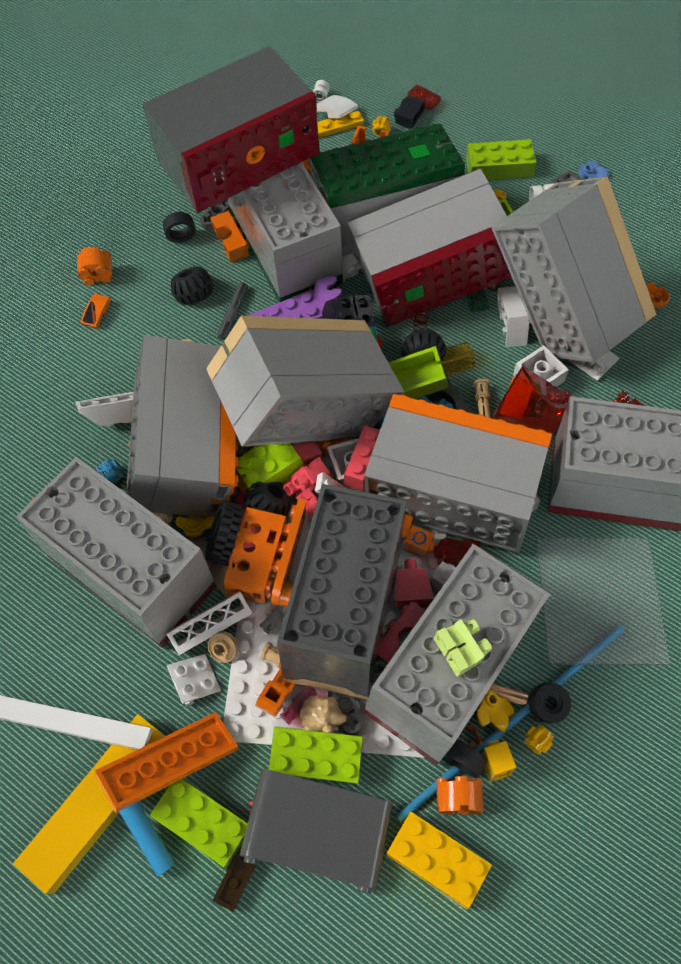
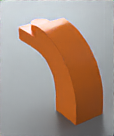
M280 667L272 681L269 680L264 687L255 706L276 717L289 698L296 683L283 681L282 669Z

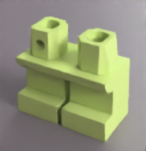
M461 619L454 625L437 631L433 638L444 657L447 656L446 660L457 677L480 664L483 658L492 650V646L486 638L476 643L472 637L480 631L475 619L463 622Z

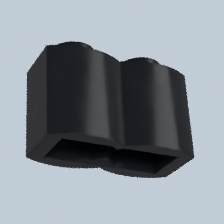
M410 95L402 99L401 105L394 112L395 123L413 128L424 112L425 100Z

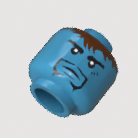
M107 459L95 471L115 485L122 479L124 469L116 460L113 459L111 461Z

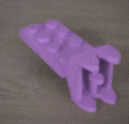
M333 276L325 277L316 281L314 290L311 289L248 316L324 319L325 317L327 319H337L332 304L336 296H342V290H328L329 287L337 282V278Z

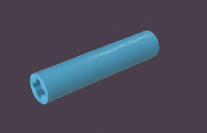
M136 802L119 811L155 874L159 876L170 869L175 862L140 803Z

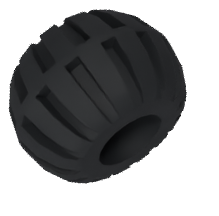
M190 267L182 270L171 280L172 295L183 305L199 303L209 297L213 290L212 278L202 267Z
M418 329V332L415 330L404 339L401 347V356L405 357L436 346L443 363L446 355V345L438 333L426 329V331Z
M258 481L249 488H246L243 503L245 510L249 507L287 516L291 509V496L287 495L281 482L263 483Z

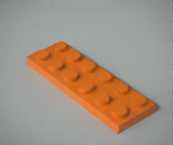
M217 712L95 770V776L113 810L117 813L237 751L238 745Z

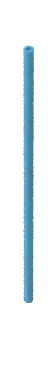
M618 625L551 683L563 685L624 632V629ZM529 702L509 718V724L505 732L496 729L474 749L482 754L484 748L487 747V743L499 740L531 712ZM453 766L440 778H449L451 781L461 770ZM437 780L395 815L400 823L408 817L410 811L414 813L437 793Z

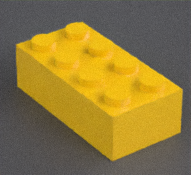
M411 811L386 853L387 857L466 910L470 908L492 864Z

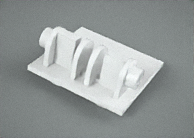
M608 351L594 363L570 359L568 361L598 381L620 358Z
M206 654L167 665L180 700L186 706L192 705L195 699L221 691Z

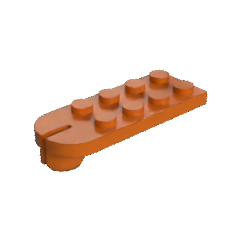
M298 498L297 505L292 506L291 523L287 524L285 531L287 535L286 541H282L280 548L281 557L280 560L277 559L274 571L276 574L271 604L276 606H288L294 584L289 582L288 579L306 519V500Z

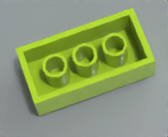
M531 139L469 143L467 146L466 161L468 173L481 169L487 180L534 176L536 159Z
M276 726L273 731L269 770L298 777L359 783L363 736Z
M183 779L169 785L149 815L227 870L242 846L247 823Z

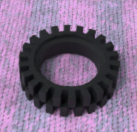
M222 500L217 514L214 516L212 528L209 532L210 536L207 541L208 544L206 545L205 559L207 561L222 565L227 564V561H229L232 549L235 547V540L238 538L237 533L240 530L239 525L241 524L243 513L242 505Z

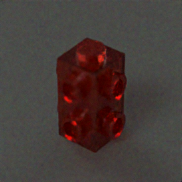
M447 537L441 539L437 546L434 547V558H437V565H440L443 561L454 567L458 566L472 544L481 548L480 541H473L470 538L454 540Z

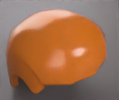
M654 282L646 284L654 308L659 309L666 306L670 300L669 292L664 290L663 286L655 287Z

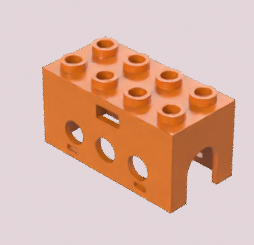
M249 507L246 508L223 581L226 595L231 596L240 591L245 600L265 605L267 598L271 599L272 584L276 574L274 571L277 559L280 560L282 541H286L287 536L285 534L287 527L286 516ZM260 526V532L254 534L253 527ZM270 531H272L273 544L267 543ZM252 542L255 545V550L253 552L244 551V544ZM242 561H247L250 567L244 568Z

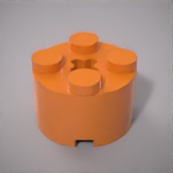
M87 247L82 249L80 254H77L78 276L86 285H93L95 282L100 281L103 283L111 282L112 256L109 251H101L99 247Z
M456 776L455 781H450L449 778L437 779L438 813L444 815H454V813L474 815L484 812L482 779H469L468 776Z

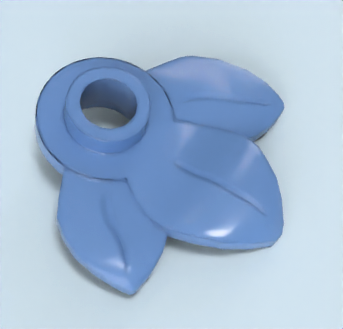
M588 161L587 164H583L579 168V176L582 179L609 177L610 175L608 170L600 167V163L597 161Z

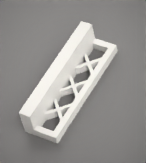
M238 591L168 631L166 635L178 655L252 614V610L242 593ZM239 598L242 605L230 610L231 602ZM220 610L225 612L224 615L216 620H211L214 611ZM195 622H207L202 628L196 631L192 630ZM179 631L188 633V636L179 641H176L173 636Z

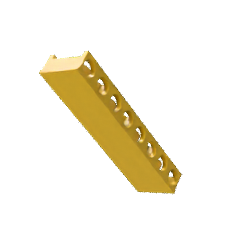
M139 714L130 722V724L148 727L153 730L149 744L165 737ZM111 745L13 863L16 868L45 894H54L119 814V812L115 813L95 776V770L136 751L135 749Z

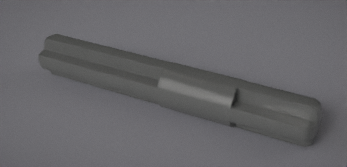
M244 282L238 284L217 333V337L221 340L227 338L248 289V285Z

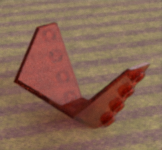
M522 365L492 415V419H501L507 423L521 424L535 430H544L553 435L559 429L570 396H574L566 390L562 391Z

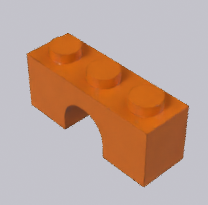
M229 211L210 217L218 240L227 238L222 241L229 261L232 263L248 257L250 245L248 240L243 238L242 229L237 227L236 218L232 217Z

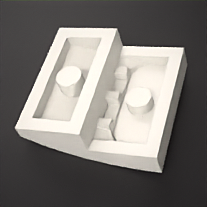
M332 95L317 103V111L327 112L328 118H342L358 108V105L352 100L338 95Z

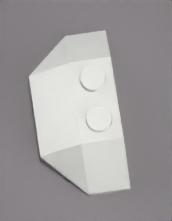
M134 392L75 402L79 413L99 426L109 427L115 423L132 422Z

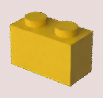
M499 740L487 743V747L484 748L481 755L487 761L485 771L489 782L511 776L517 767L507 742L500 743Z

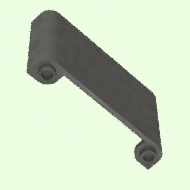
M262 769L239 856L244 857L243 862L257 865L258 861H265L351 883L358 886L357 891L371 894L372 890H377L393 803L292 775Z

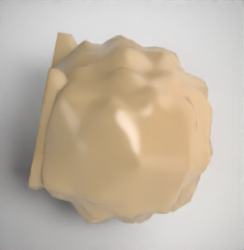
M318 694L310 696L303 701L300 709V719L305 730L334 733V731H338L339 725L347 721V716L341 712L338 702L334 697H323Z

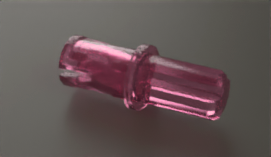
M307 686L296 699H292L293 702L279 716L290 725L300 713L303 701L310 696L317 695L316 690L313 687Z

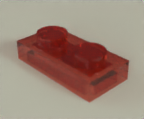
M418 84L408 91V95L425 100V107L430 110L441 102L440 96Z

